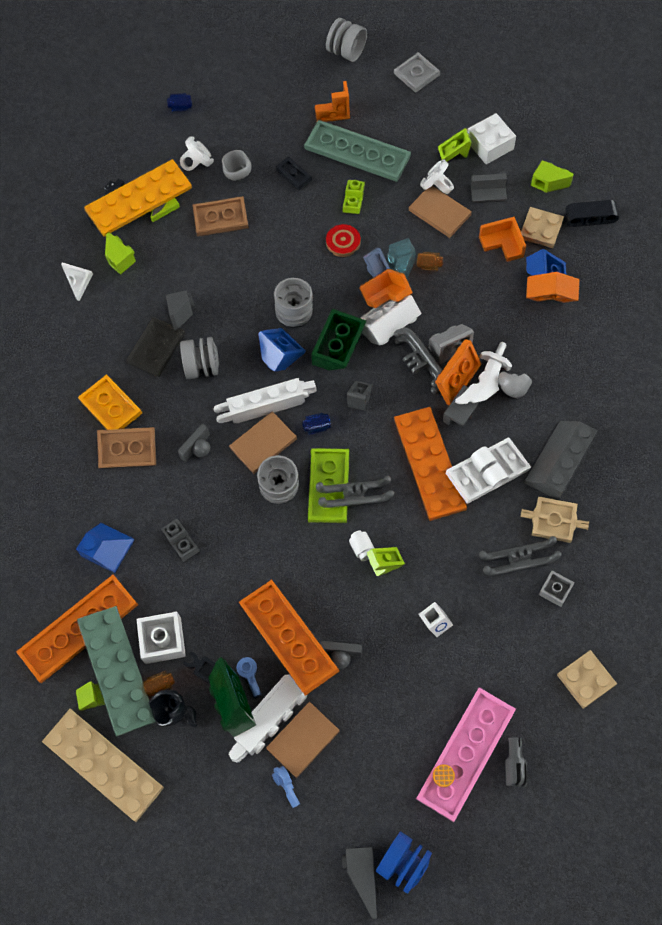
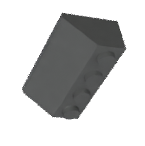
M560 421L524 483L555 500H559L591 446L598 430L579 421Z

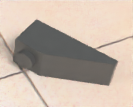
M373 848L346 849V854L342 855L343 869L347 868V873L372 919H377Z

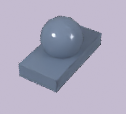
M380 248L374 249L363 257L367 264V271L373 278L390 269Z

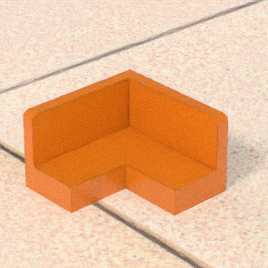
M343 81V92L331 93L332 103L315 105L317 122L318 120L330 122L350 119L347 81Z
M515 217L480 226L479 239L484 252L502 248L507 262L524 257L526 244Z
M391 269L385 270L359 287L367 305L373 308L379 307L390 299L399 302L413 293L405 275Z
M560 272L529 276L527 278L526 298L534 301L553 299L562 303L578 301L579 279Z

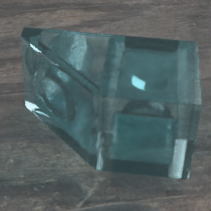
M409 238L389 245L387 257L389 262L394 264V270L403 273L406 279H408L415 263L416 251Z

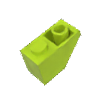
M542 160L533 174L531 186L546 193L571 186L574 174Z
M108 232L106 234L105 256L108 264L121 275L136 262L135 252L129 245L125 246L117 235L113 236Z

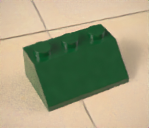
M332 309L311 354L312 365L329 371L346 368L367 320Z
M222 657L218 658L208 678L211 684L209 691L212 697L216 699L217 703L214 706L222 717L220 723L223 730L236 737L256 726L239 676Z

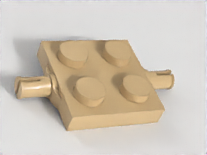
M538 497L534 511L524 509L521 511V517L532 519V536L547 539L555 536L558 541L571 543L573 532L576 528L588 530L589 521L577 520L576 511L578 504Z

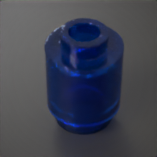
M186 93L170 94V98H167L168 108H171L172 112L185 111L188 108H192L191 95Z
M328 413L305 416V420L302 421L304 432L307 431L309 435L324 432L331 428Z

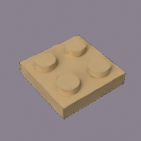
M530 207L521 231L523 239L554 248L564 216Z
M591 650L557 674L583 709L617 685L616 681Z

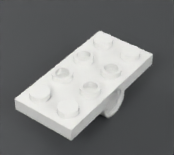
M508 437L489 448L484 446L478 449L470 458L447 469L445 474L468 504L528 472L531 466Z

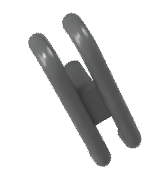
M400 328L394 332L396 337L394 343H408L414 351L405 356L403 361L405 363L409 362L407 366L412 368L413 374L426 368L434 378L431 382L432 388L430 391L432 394L438 393L440 390L435 381L443 371L411 329Z
M385 476L383 479L376 481L323 485L322 482L316 484L318 492H343L344 499L326 500L325 497H321L318 500V504L324 508L388 501L394 496L392 490L381 495L364 496L367 489L388 485L391 482V477Z
M551 536L548 540L491 553L481 551L479 553L481 560L491 561L508 557L510 564L490 568L485 566L483 572L485 575L494 576L556 562L561 558L560 551H555L552 555L532 560L530 558L532 552L552 547L557 542V538Z

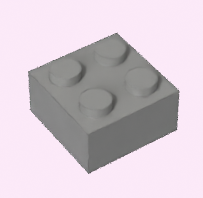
M551 571L539 595L562 607L574 582Z

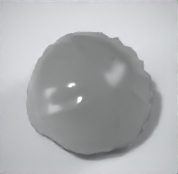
M242 150L230 151L222 158L223 173L232 181L244 179L251 172V161Z
M503 371L498 376V384L501 390L513 398L523 397L532 384L531 378L525 373L517 376L516 374H508Z

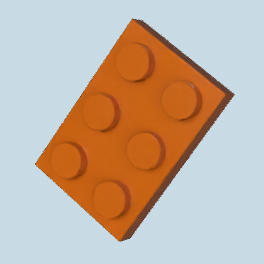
M464 339L457 348V351L435 381L447 405L452 403L463 385H468L482 365L472 342Z

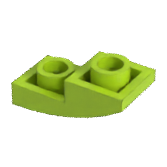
M348 180L343 203L344 213L360 214L365 182Z

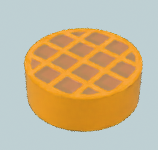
M442 764L435 768L433 780L436 785L445 788L449 787L454 781L455 773L450 766Z

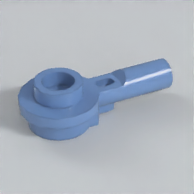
M242 658L237 663V672L240 676L247 679L253 697H259L262 694L255 679L257 664L252 658Z
M284 766L280 768L275 767L274 774H272L273 780L278 786L281 785L284 788L292 808L298 806L300 803L292 790L294 787L289 773Z

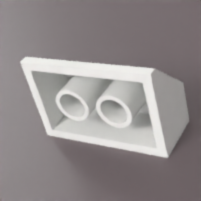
M408 295L399 302L390 299L379 307L371 309L361 317V319L367 320L362 333L371 343L383 345L389 341V338L394 335L396 330L415 322L422 313L411 295Z

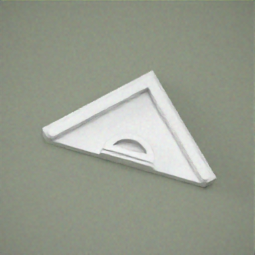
M62 262L61 265L74 295L80 301L93 273L92 271Z

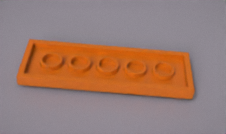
M431 407L395 416L394 421L429 521L466 511L467 506L464 499L445 474L452 465Z
M111 575L16 652L36 679L42 684L86 648L77 623L78 618L117 606L122 619L137 607L138 604L118 579Z
M272 579L239 601L240 606L305 696L339 672L332 659Z

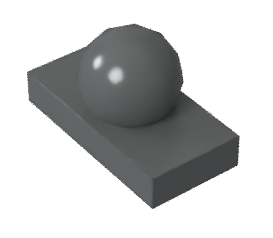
M201 424L180 447L178 453L184 462H187L193 454L197 457L208 455L210 451V444L206 441L210 436L208 427Z
M321 641V646L327 654H331L330 658L338 669H344L349 665L350 656L362 657V646L359 644Z

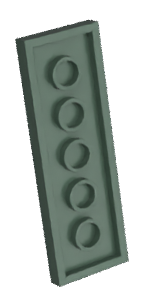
M318 120L304 144V148L308 151L398 182L411 157L410 151Z
M117 606L78 618L77 623L115 736L117 737L155 723L152 709L148 704L149 698Z

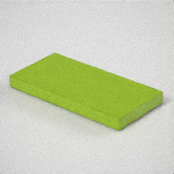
M311 448L308 522L347 523L348 506L324 508L318 504V500L321 497H325L326 500L344 499L343 492L320 493L316 490V484L322 482L323 485L348 483L349 449Z

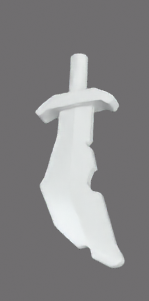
M500 342L495 353L491 351L481 352L479 358L488 362L484 371L478 377L479 383L472 384L460 397L456 398L455 403L468 404V402L477 403L485 401L499 390L498 376L500 368L502 367L509 371L512 367L508 359L502 356L506 343Z

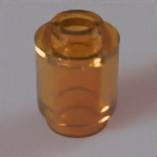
M425 251L418 253L417 267H421L423 270L435 271L442 267L443 257L440 256V253Z
M166 670L147 677V680L143 681L148 697L154 696L163 689H173L172 685L175 684L172 673H167Z

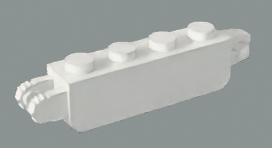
M296 378L227 398V402L218 404L213 409L216 413L230 410L228 413L217 416V422L224 423L233 420V423H241L268 415L272 411L275 413L302 405L305 402L304 398L309 397L308 395L316 392L317 389L314 380L304 382Z
M284 675L252 711L256 726L234 737L237 743L228 754L232 762L240 763L248 753L251 756L254 753L258 754L265 746L264 741L269 736L272 738L279 730L278 725L283 720L287 721L293 714L292 709L297 704L301 705L307 695L305 696L290 675Z

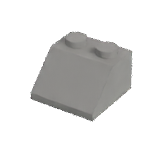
M460 324L450 327L441 334L433 335L429 339V349L437 363L440 365L449 361L464 339L473 342L474 331Z

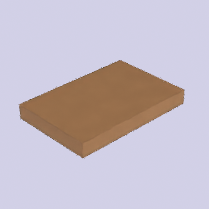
M434 186L425 190L409 206L410 212L449 238L463 225L472 213V211Z
M243 196L193 204L197 237L249 228Z
M272 411L229 445V447L249 470L255 474L265 459L281 453L297 440V436Z
M154 427L97 430L99 468L156 465Z
M309 702L266 749L297 779L340 730Z

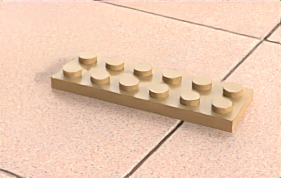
M72 709L66 712L42 741L135 822L139 820L164 788Z

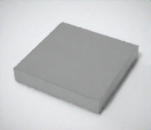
M418 52L395 68L394 74L416 93L440 76V70Z

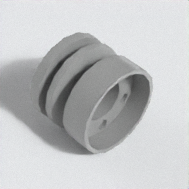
M338 18L329 30L326 49L335 55L341 54L342 58L354 62L364 49L367 30L360 25H352L350 21Z
M288 278L276 286L274 301L277 319L282 324L291 327L307 323L313 312V295L310 285L299 278Z
M207 337L208 346H205L203 338H200L199 347L195 346L193 339L180 342L182 364L187 380L199 378L200 369H203L206 377L209 376V368H211L213 376L218 375L219 356L213 337Z
M276 455L265 459L258 468L257 478L260 493L264 499L276 504L287 503L293 499L299 487L298 471L293 461L285 456ZM279 480L282 481V483H279L278 485H275V482L278 483Z

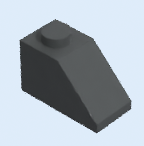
M187 290L166 295L174 330L181 327L193 315L191 307L195 306L192 296L188 297Z

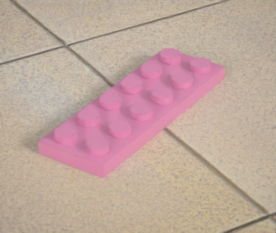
M478 688L416 800L454 822L516 709L483 689ZM442 764L450 766L455 773L453 783L445 788L439 787L433 780L435 768Z

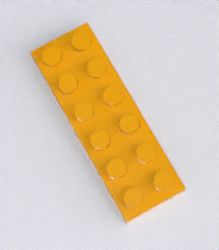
M172 159L86 205L84 209L103 237H105L108 232H114L192 189V185Z

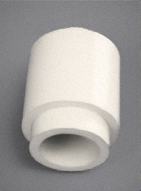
M359 530L354 532L349 539V543L357 558H360L361 561L369 560L367 552L375 548L368 534Z

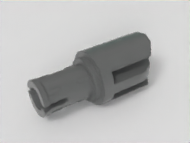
M508 738L509 757L505 760L506 785L525 788L527 787V760L522 757V738Z

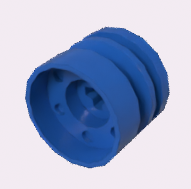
M400 831L380 862L376 872L387 880L394 873L399 875L395 885L397 887L405 879L408 883L403 891L408 894L419 883L427 870L432 852L427 850L423 858L419 857L418 854L423 846L419 845L412 852L409 849L413 839Z

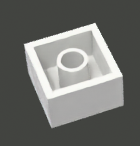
M497 113L468 128V134L472 142L471 147L485 164L514 149L516 135Z
M178 612L137 619L140 655L145 664L186 657L182 622Z

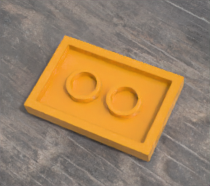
M107 374L78 397L79 401L107 430L124 429L142 414L139 407Z

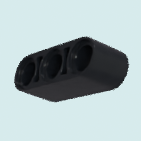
M614 200L572 203L565 208L568 225L571 227L612 224L619 220L617 204Z

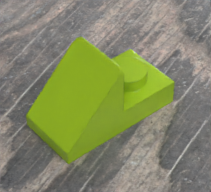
M466 128L438 146L441 159L447 162L459 153L465 158L468 157L472 142Z
M397 547L370 549L367 552L376 576H381L405 565Z
M91 681L76 690L79 711L105 705L98 684H94Z

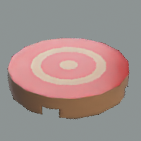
M336 225L327 233V249L335 256H351L360 248V234L351 225Z

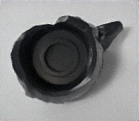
M174 689L160 690L148 702L155 722L161 726L177 724L183 717L190 726L197 727L198 725L195 709L191 706H186L182 695Z

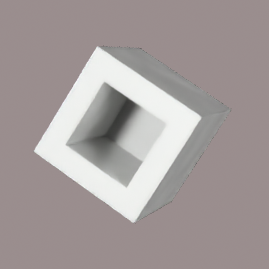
M436 602L419 613L428 629L436 637L453 626L450 619Z

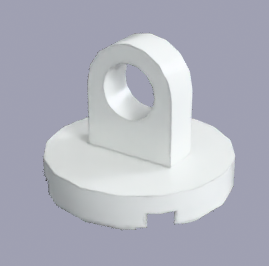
M189 137L185 141L188 150L180 158L181 167L187 171L195 169L200 163L206 167L213 163V158L210 159L211 155L208 149L200 141L195 142L194 137ZM186 157L192 158V166L186 165Z
M444 159L437 162L429 170L427 179H422L420 186L427 190L435 184L443 193L449 194L454 189V186L443 174L448 167V163Z

